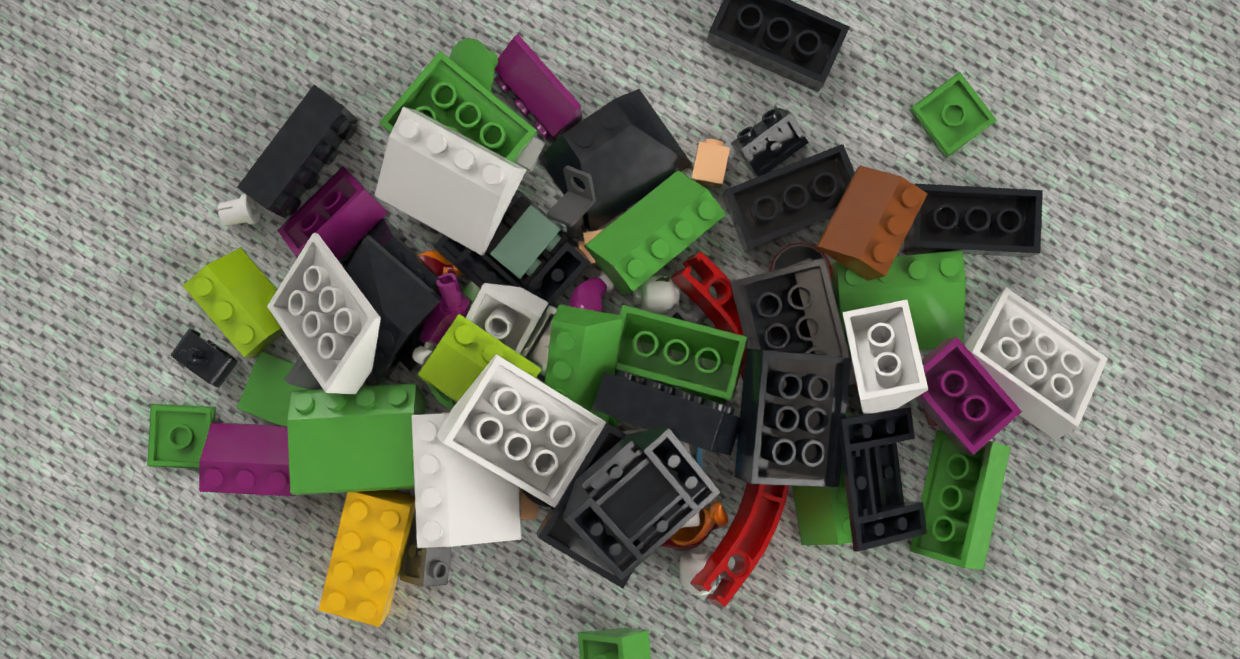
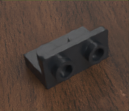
M774 108L766 112L762 116V121L755 126L747 127L737 134V139L731 145L740 152L753 175L759 177L767 174L809 142L791 112L782 108Z

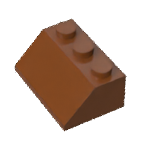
M859 166L816 248L867 281L885 277L927 193L902 176Z

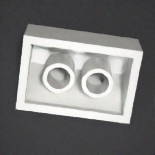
M484 283L466 319L521 354L548 302L521 287Z
M908 300L843 312L863 415L897 409L928 390Z

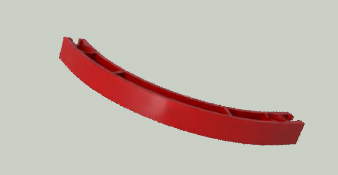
M702 251L689 256L683 263L685 268L675 272L670 279L704 312L717 329L744 336L730 279ZM689 266H691L701 277V282L697 281L692 275L689 274L692 271V269ZM710 286L716 290V299L710 295ZM746 349L741 370L742 379L744 378ZM746 483L745 492L737 514L726 535L706 561L704 568L690 582L698 591L709 592L712 588L710 584L719 575L722 577L714 593L706 597L709 602L726 607L765 553L777 529L790 485ZM733 556L735 560V566L730 571L728 567V561Z

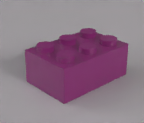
M958 337L946 338L922 359L928 390L915 399L962 453L975 454L1022 413L1019 407Z

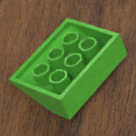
M441 51L437 53L379 122L391 134L403 107L417 110L513 163L517 162L537 133L535 128Z
M962 250L896 256L885 277L869 281L839 262L830 265L832 289L850 356L851 352L843 312L902 300H908L919 350L935 349L946 338L958 337L964 344L966 280Z
M417 384L364 386L356 394L325 393L323 389L291 391L287 418L290 493L292 495L415 489L412 415L425 414L426 399Z

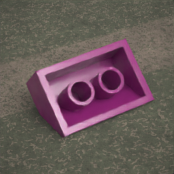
M519 34L515 35L498 58V64L494 69L496 75L494 82L504 93L510 91L516 97V100L513 102L525 117L530 113L537 121L534 125L535 129L545 140L551 137L555 142L562 134L573 128L583 119L581 105Z
M342 166L277 231L297 258L311 235L317 233L339 261L349 250L354 249L372 228L377 226L388 211Z
M211 423L199 461V492L296 496L290 493L288 427L279 425Z

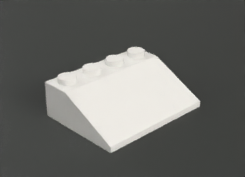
M403 107L388 139L375 196L476 253L484 255L526 169L417 110Z
M313 233L267 307L325 393L356 394L373 368L381 318L319 234Z
M1007 287L1002 290L965 343V347L1022 411L1019 415L1054 440L1059 439L1079 426L1108 359Z
M496 354L453 407L436 437L443 444L555 508L607 422Z
M450 412L412 415L417 548L452 547L521 540L520 487L443 444L436 437Z

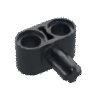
M189 328L172 351L171 356L201 379L219 388L236 366L238 360L212 341L202 339L200 337L201 333Z

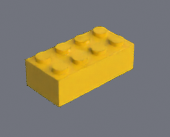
M394 490L347 492L319 611L376 627L382 625L389 614L416 509L415 496Z

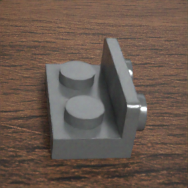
M413 517L401 564L400 580L422 587L447 585L451 547L417 548L416 517Z

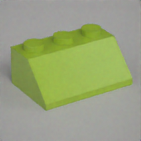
M238 248L207 264L182 285L243 357L255 358L259 355L260 350H265L284 333L267 307L278 289L242 248Z
M458 314L417 376L455 402H458L496 354L534 378H537L542 369Z

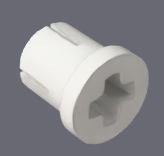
M242 194L238 199L218 204L219 218L226 227L246 222L250 225L259 222L258 204L246 194Z

